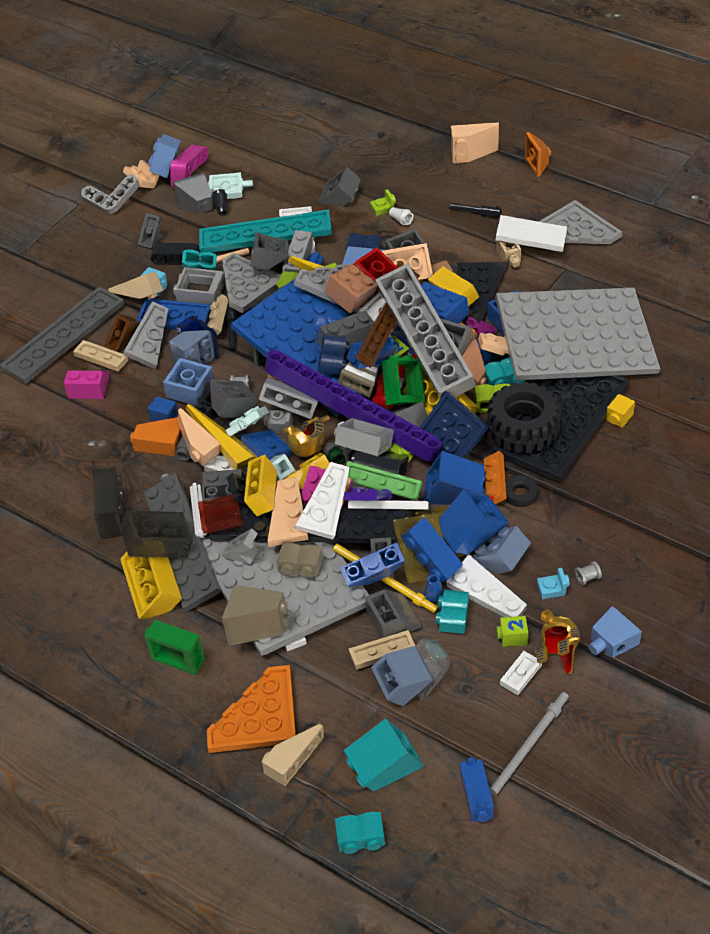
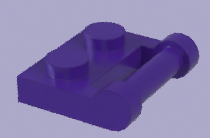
M351 488V492H344V500L388 501L392 498V492L389 489L378 491L377 489Z

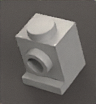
M270 410L269 415L264 417V425L268 427V430H272L276 434H286L283 432V429L293 423L292 412L288 410Z

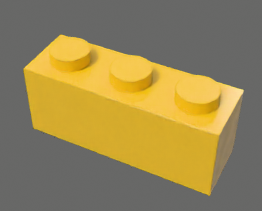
M444 266L428 279L432 285L467 297L468 306L479 298L473 284Z
M266 455L248 462L244 502L256 516L268 513L274 509L277 469Z

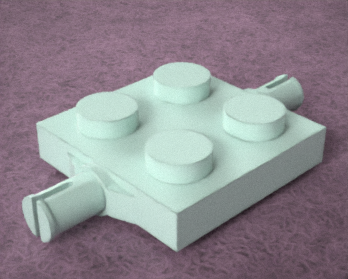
M240 172L209 175L208 185L212 195L213 191L224 189L225 193H227V199H236L242 197L244 187H253V181H243Z
M257 406L244 413L245 418L242 416L229 423L230 428L226 430L227 434L230 437L249 425L256 424L261 417L269 413L266 406L262 408Z

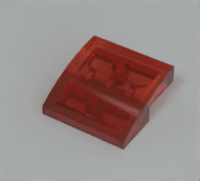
M234 494L198 502L203 534L243 526L239 504L233 500Z

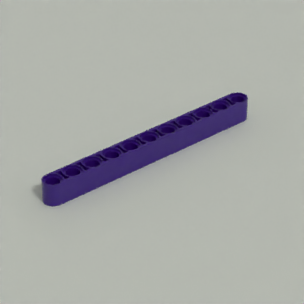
M271 350L267 353L265 370L270 375L350 419L354 418L393 429V443L426 461L432 462L438 457L441 447L439 438L278 350Z

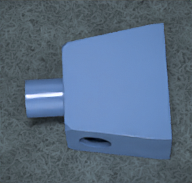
M612 606L593 626L591 640L593 642L588 645V648L593 655L604 651L609 657L614 658L639 645L642 631Z

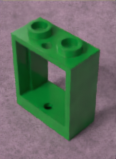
M391 355L389 359L383 360L382 368L386 405L425 403L422 368L418 359L413 358L412 355L402 356V358H400V355ZM398 366L405 367L407 395H401Z
M154 620L151 626L147 627L144 638L151 660L196 675L205 660L200 635L158 620Z

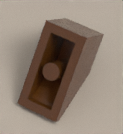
M117 314L104 346L120 353L127 347L140 322L131 316Z

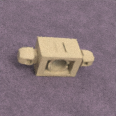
M497 240L496 250L502 262H508V265L519 267L521 262V248L519 244Z

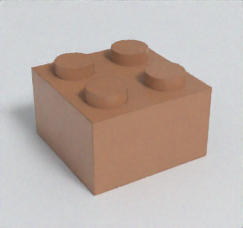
M351 264L330 276L324 293L349 313H352L373 298L378 286L370 277Z

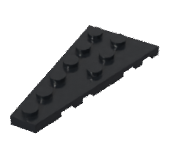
M508 262L457 263V275L473 284L479 295V298L468 306L469 315L460 323L467 325L466 321L469 317L474 318L477 323L483 321L488 313V302L494 299L499 283L502 281L504 272L508 268Z

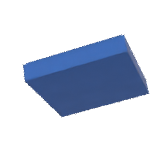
M272 430L244 434L241 437V441L257 457L266 455L271 460L273 457L285 454L287 457L292 456L293 452L289 446Z

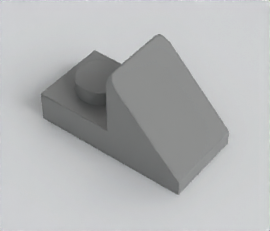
M250 529L231 540L222 556L246 564L252 563L258 552V549L254 546V539L258 533Z

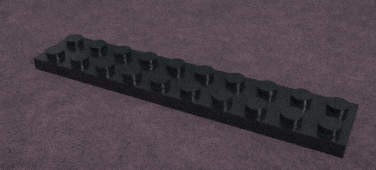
M216 505L209 534L210 540L231 541L246 531L253 529L258 533L254 541H268L273 510L256 516L249 506ZM341 508L334 539L307 533L308 540L299 542L371 544L370 539L391 537L392 544H404V540L400 536L411 527L412 511L411 509Z

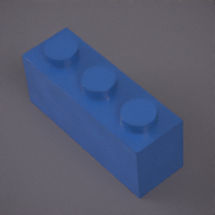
M425 517L400 536L404 540L405 546L416 555L418 562L424 565L430 575H438L441 583L448 580L463 566L462 562Z

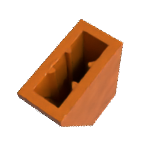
M178 417L137 425L134 432L130 435V442L133 444L134 451L175 456V448L183 436L178 424Z

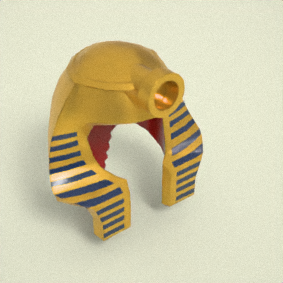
M329 416L313 417L305 421L302 425V431L296 427L294 428L293 425L285 427L283 432L287 434L290 450L299 457H310L323 450L327 442L335 441V437L323 441L326 430L323 423L329 420ZM314 423L315 430L310 435V425Z
M544 610L540 616L541 620L545 622L541 630L542 638L533 655L537 657L538 663H542L548 660L547 654H558L561 656L565 672L572 674L575 648L580 641L579 630L569 618L554 616L550 610Z

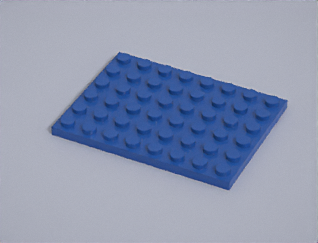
M294 279L231 323V328L266 358L269 351L278 350L319 372L318 364L321 346L316 339L320 326L356 313H349L338 304H334L329 300L294 286ZM382 364L379 365L376 380L383 372ZM319 372L338 383L340 375ZM352 390L353 392H355V393L361 395L362 397L364 396L363 394H360V393H358V392ZM321 403L325 408H327V409H328L331 413H333L336 417L341 414V413H339V412L333 410L332 408H330V407L324 405L323 403Z

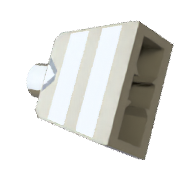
M349 361L341 371L338 383L370 397L379 365L372 366L371 368L356 369Z

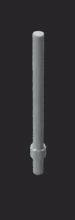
M562 692L556 701L548 706L544 717L491 786L490 792L497 795L553 718H557L561 713V707L569 698L567 693Z

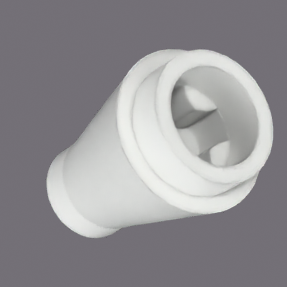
M393 207L389 211V216L402 225H409L413 221V214L408 209Z

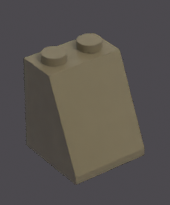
M234 585L222 616L228 645L283 635L285 627H288L290 623V615L287 614L288 603L285 601L284 593Z

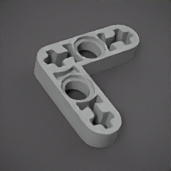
M128 175L110 195L92 186L83 188L81 195L91 205L107 214H114L137 190L139 181L136 176ZM121 192H125L123 196L118 197ZM99 198H103L101 202L97 203Z

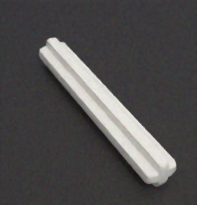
M193 483V486L190 487L195 535L204 538V535L207 534L202 502V489L200 484Z

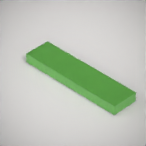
M350 461L347 462L346 466L350 467L348 477L354 479V484L380 491L382 489H389L394 495L418 501L423 484L422 481Z

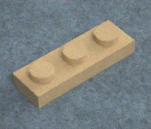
M85 340L73 351L74 356L117 372L128 361L127 356Z
M409 630L349 648V655L355 669L358 670L375 664L387 653L412 647L415 644Z

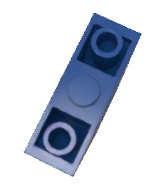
M394 543L344 565L340 569L348 587L370 585L391 575L405 562V559L398 544Z

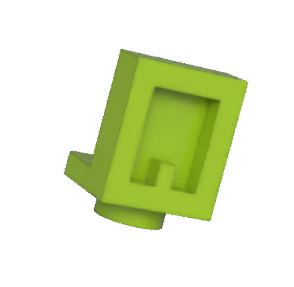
M387 189L385 190L384 198L370 201V207L376 216L389 213L390 209L394 207L396 200L394 195Z

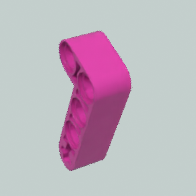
M191 145L172 161L170 168L172 189H174V181L190 177L191 173L207 160L208 147Z

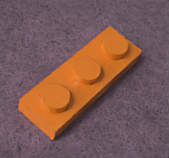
M498 451L484 458V474H486L485 493L488 496L494 497V504L507 499L504 455Z

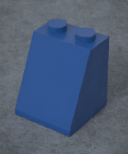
M441 451L426 473L424 501H429V504L451 505L463 489L484 494L483 483L486 478L484 465Z
M463 489L436 522L435 526L439 530L440 536L446 539L454 553L468 555L507 526L509 522L488 495Z

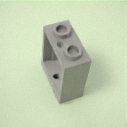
M184 267L182 274H179L178 283L173 289L176 300L179 302L212 304L214 301H217V298L224 289V272ZM189 283L211 285L208 292L187 289Z
M354 418L338 425L334 431L335 444L379 456L391 448L394 434L393 429Z

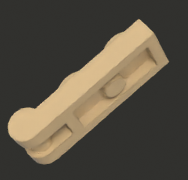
M220 295L217 301L210 305L212 311L209 315L210 322L206 330L210 331L212 340L222 330L228 299L225 295Z

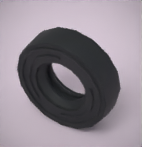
M515 475L506 480L507 499L505 500L509 504L516 507H525L535 502L538 496V485L535 480L525 475ZM516 487H525L528 492L524 495H517L513 490Z

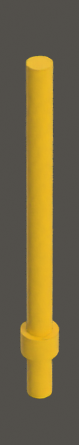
M336 544L333 548V551L351 562L360 559V557L339 544ZM390 576L381 579L382 582L413 600L412 603L418 607L422 606L433 614L437 612L438 606L428 601L423 594L415 593Z

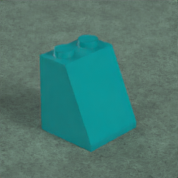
M387 718L344 750L348 757L346 759L347 764L352 770H356L358 774L356 779L359 784L373 792L425 766L405 733Z

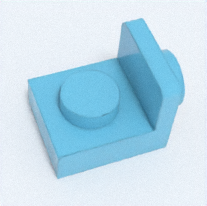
M558 568L557 575L537 578L541 598L547 599L566 595V589L569 587V578L567 574L564 575L562 568Z

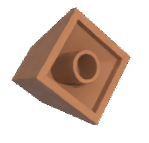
M473 339L462 355V358L474 377L475 385L478 386L487 384V378L477 340ZM475 387L468 390V392L475 393Z

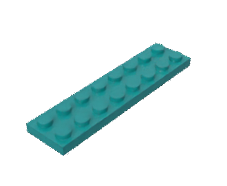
M329 210L202 228L199 229L200 253L251 247L255 233L292 241L295 230L312 232V237L331 235Z

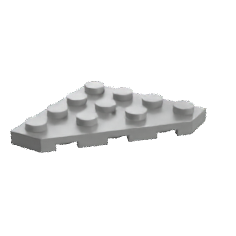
M576 200L539 221L566 226L565 243L611 244L622 237V231Z
M235 253L222 260L229 307L244 313L278 288L276 283L281 274L270 269L254 270L250 267V260Z
M336 265L335 268L330 269L328 267L315 268L314 271L300 270L293 285L329 300L334 304H338L324 293L330 276L349 265ZM361 307L355 310L354 312L358 313Z

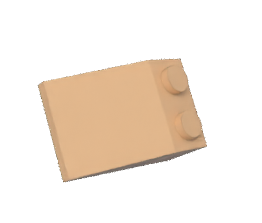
M499 122L451 126L453 163L470 162L498 151Z
M427 243L382 251L398 268L408 263L410 268L420 275L418 280L427 279L433 275Z

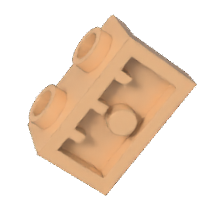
M140 160L138 167L125 166L123 173L127 176H136L139 181V187L154 189L159 175L149 171L150 166L144 160Z

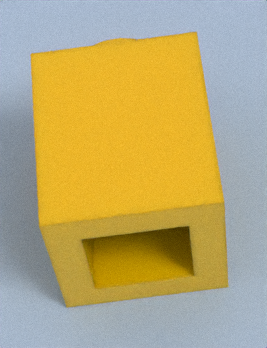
M618 394L607 407L606 421L623 428L634 414L635 401Z

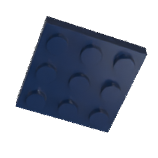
M446 391L419 428L440 439L441 447L439 454L441 451L466 459L489 426L450 392Z

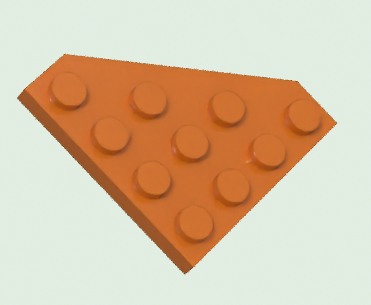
M290 665L268 667L263 672V676L256 683L253 682L242 693L243 696L222 714V718L207 729L208 752L214 753L275 746L296 736Z

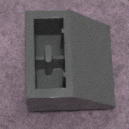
M241 469L203 472V504L234 502V494L229 490L227 476L234 473L242 477Z
M382 590L365 597L366 612L381 638L406 630L411 632L422 627L404 594Z

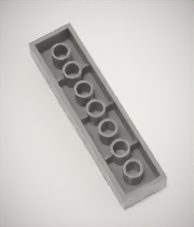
M407 263L376 279L379 292L438 397L441 399L446 391L456 397L476 387L471 371L409 264Z

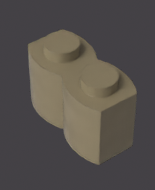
M282 544L276 562L278 572L284 575L318 576L323 560L322 548L315 545Z

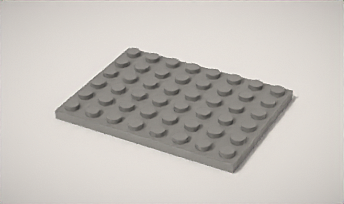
M635 288L496 293L495 299L516 380L657 374L660 371Z
M210 536L202 538L221 593L227 602L234 585L284 593L285 601L288 603L287 614L290 615L289 626L285 627L284 633L281 636L252 641L261 657L366 608L365 597L369 596L363 586L348 587L340 567L347 565V563L340 554L333 551V543L293 542L301 546L315 545L322 548L323 560L318 576L304 577L299 574L284 575L278 572L276 562L282 545L268 547V541H255L254 546L258 549V552L252 563L246 564L222 556L230 541L210 540Z

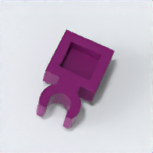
M469 317L466 321V326L474 329L478 336L480 333L495 335L496 328L483 321L477 323L472 317Z

